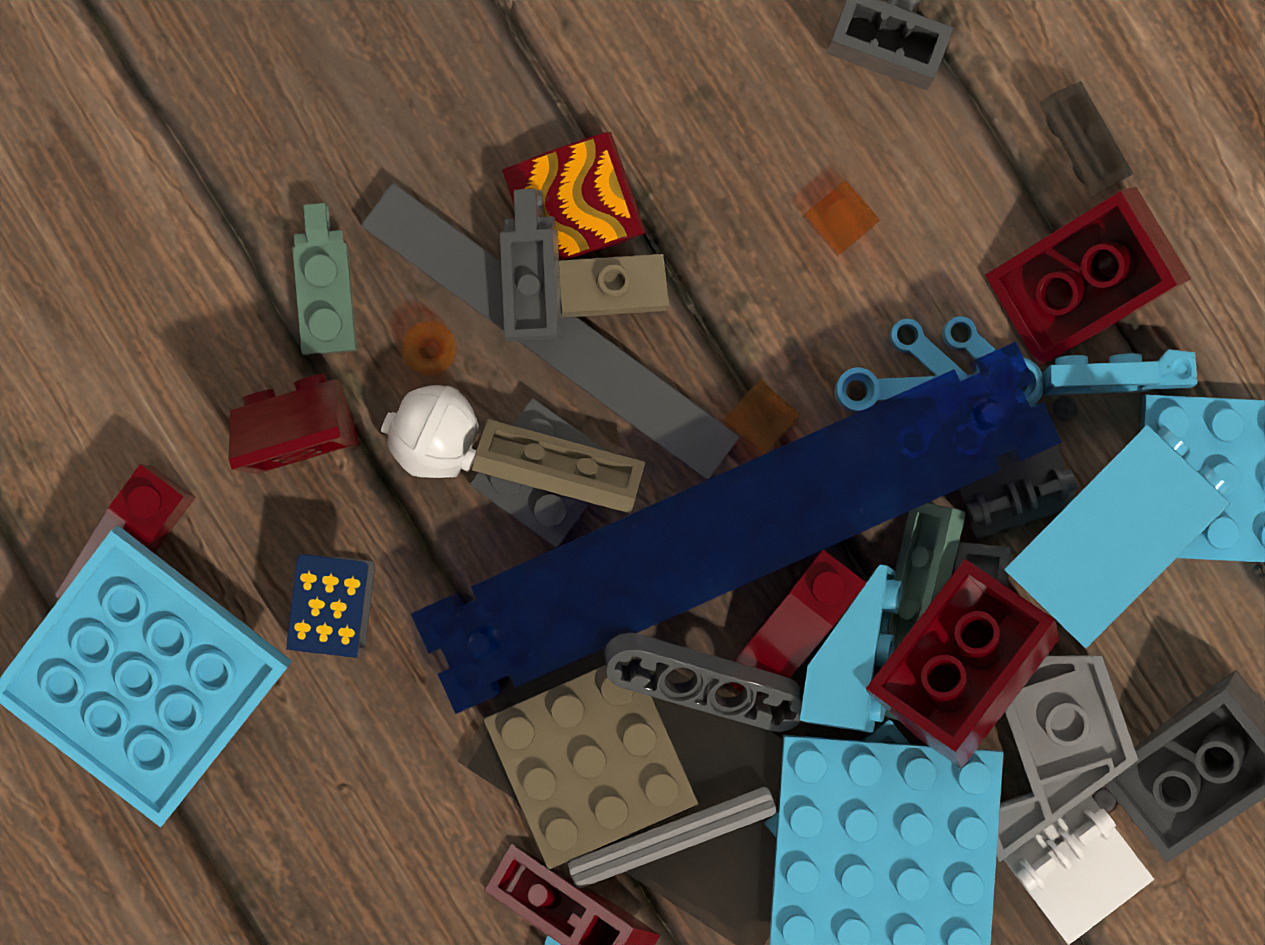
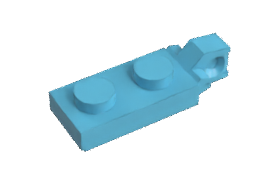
M1169 349L1154 362H1142V355L1135 353L1113 355L1109 357V363L1089 364L1088 356L1083 355L1059 357L1055 359L1056 365H1050L1042 373L1044 377L1043 393L1044 395H1073L1192 388L1197 385L1195 352Z

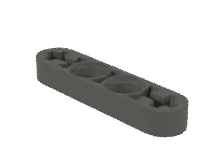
M637 633L620 634L611 639L606 645L604 656L607 676L614 685L620 688L770 731H787L798 726L801 722L802 692L796 681L790 678ZM632 656L639 657V660L632 659L628 665L621 664V662H628ZM677 668H688L695 673L690 680L684 683H673L666 678L670 671ZM735 682L745 687L735 697H722L716 693V690L725 683ZM782 700H786V701H789V704H788V703H781V702H782Z

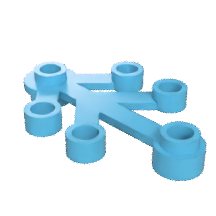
M958 316L945 324L942 330L944 343L953 350L965 349L989 373L967 375L924 336L923 329L917 321L906 318L898 321L889 332L890 344L899 352H910L935 376L877 379L868 369L857 367L847 370L839 377L835 384L834 393L838 404L843 409L854 413L869 409L876 401L938 398L913 426H908L897 434L895 448L899 455L906 459H916L925 454L929 448V440L968 397L991 396L969 424H961L955 427L949 434L952 450L958 455L970 456L981 449L983 437L1008 409L1015 411L1025 410L1033 406L1040 399L1044 390V377L1040 368L1033 361L1024 357L1006 359L977 333L976 325L971 319ZM954 324H962L967 328L969 336L966 342L959 343L953 340L950 332ZM907 326L915 332L913 344L904 345L898 340L897 331L900 327ZM1010 375H1018L1024 380L1025 387L1021 394H1014L1008 389L1007 380ZM850 382H859L863 385L865 396L861 401H853L847 396L846 388ZM967 429L975 434L976 444L972 449L964 450L957 444V435L961 430ZM915 433L920 437L921 448L918 452H909L905 449L903 445L905 434Z

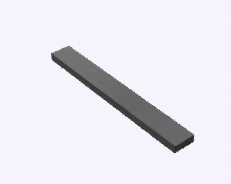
M392 183L361 224V227L504 331L501 261L396 184ZM577 317L562 318L563 339L518 341L707 481L739 439L737 434Z

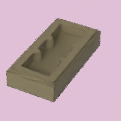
M663 254L559 261L562 318L667 311L669 307Z

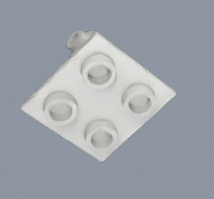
M1091 795L1004 859L1068 945L1154 880L1116 830L1115 822L1103 808L1101 809Z

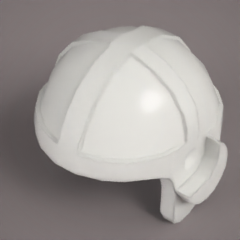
M430 385L409 392L402 400L397 414L388 412L381 432L388 435L387 448L393 457L412 476L443 478L457 477L461 469L467 472L470 470L476 450L472 449V445L478 433L479 425L473 408L459 390L449 385Z

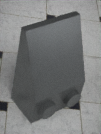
M1235 670L1191 701L1136 745L1134 749L1138 761L1105 784V787L1168 863L1265 798V704L1240 673Z

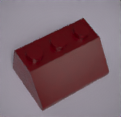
M964 559L866 687V691L917 738L962 769L1058 642L1059 634L1056 619Z

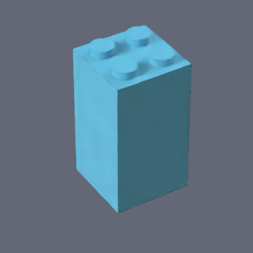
M1146 425L1004 569L1085 648L1231 504L1223 496L1230 487L1206 464L1197 472L1184 460L1182 456L1189 448L1166 426H1163L1156 433L1151 427Z

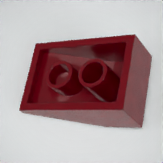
M1137 187L1117 192L985 274V277L1039 367L1191 280L1190 275Z
M322 373L295 381L296 391L275 396L274 389H267L242 397L244 406L233 409L230 412L228 459L231 470L260 474L360 444L342 382L337 379L327 381L326 374Z

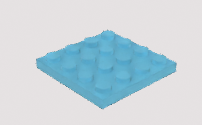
M117 525L110 531L0 677V704L155 824L162 827L291 664L292 660Z
M783 735L769 945H991L1003 751L977 748L961 769L929 745Z

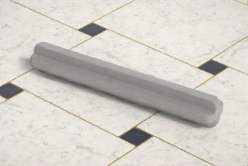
M762 787L572 859L568 863L569 872L576 887L583 888L773 816L776 813V805L770 790Z

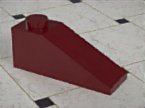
M140 464L106 509L54 596L60 599L110 531L117 525L155 553L196 497L154 466Z
M818 549L732 661L790 678L839 620L865 586L866 582L825 550ZM729 683L739 692H742L745 688L739 683Z
M514 844L510 845L484 890L560 945H655L661 936L624 909L587 887L577 888L572 878L555 868L548 870L545 862Z

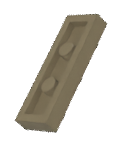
M487 419L475 453L472 471L631 514L645 462Z

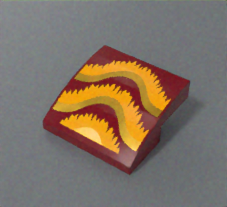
M604 132L556 148L502 169L513 204L514 190L537 189L543 192L544 216H553L555 218V229L558 230L559 261L573 260L591 252H600L646 234L611 132Z

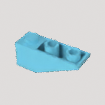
M878 566L807 666L800 721L814 725L874 733L875 721H883L886 709L866 691V687L892 655L895 648L894 635H888L890 614H897L900 609L902 582L895 580L896 572L889 566Z

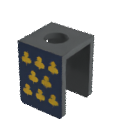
M317 554L299 555L296 562L286 650L353 658L365 655L375 563L369 560Z

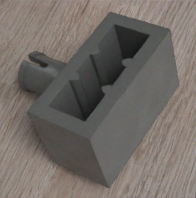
M846 0L826 54L927 91L935 79L954 27L916 14L921 0H887L886 2L880 0Z

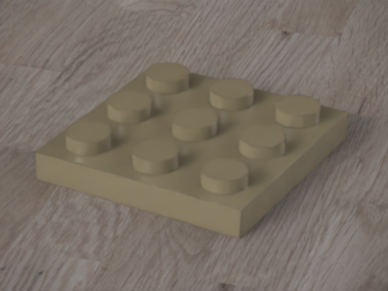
M632 656L628 662H621V664L628 665L632 659L636 658ZM606 665L483 719L548 870L699 803L653 697L614 685L607 676Z

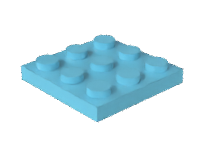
M1143 395L1140 431L1148 425L1157 433L1163 426H1166L1189 448L1182 456L1184 460L1197 472L1206 464L1230 487L1223 496L1231 504L1177 558L1265 562V400Z

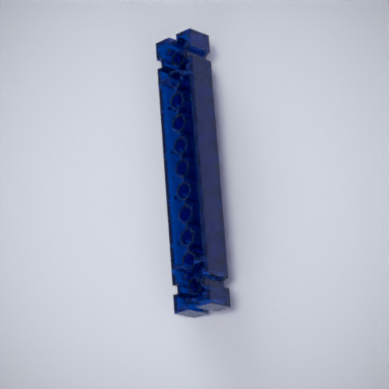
M1016 341L970 362L969 364L974 376L960 381L955 369L475 584L471 586L476 600L463 605L459 594L456 593L411 613L428 654L441 648L449 668L438 673V676L455 714L498 695L502 690L497 680L510 675L515 687L520 686L606 647L611 639L620 634L638 633L1000 471L995 457L1009 451L1014 462L1022 461L1062 443L1044 402L1030 407L1022 387L1033 383L1034 380Z

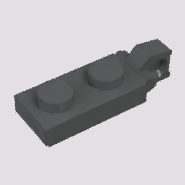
M514 190L515 219H505L504 232H500L505 341L563 339L558 230L555 229V218L553 216H544L543 192L541 190Z

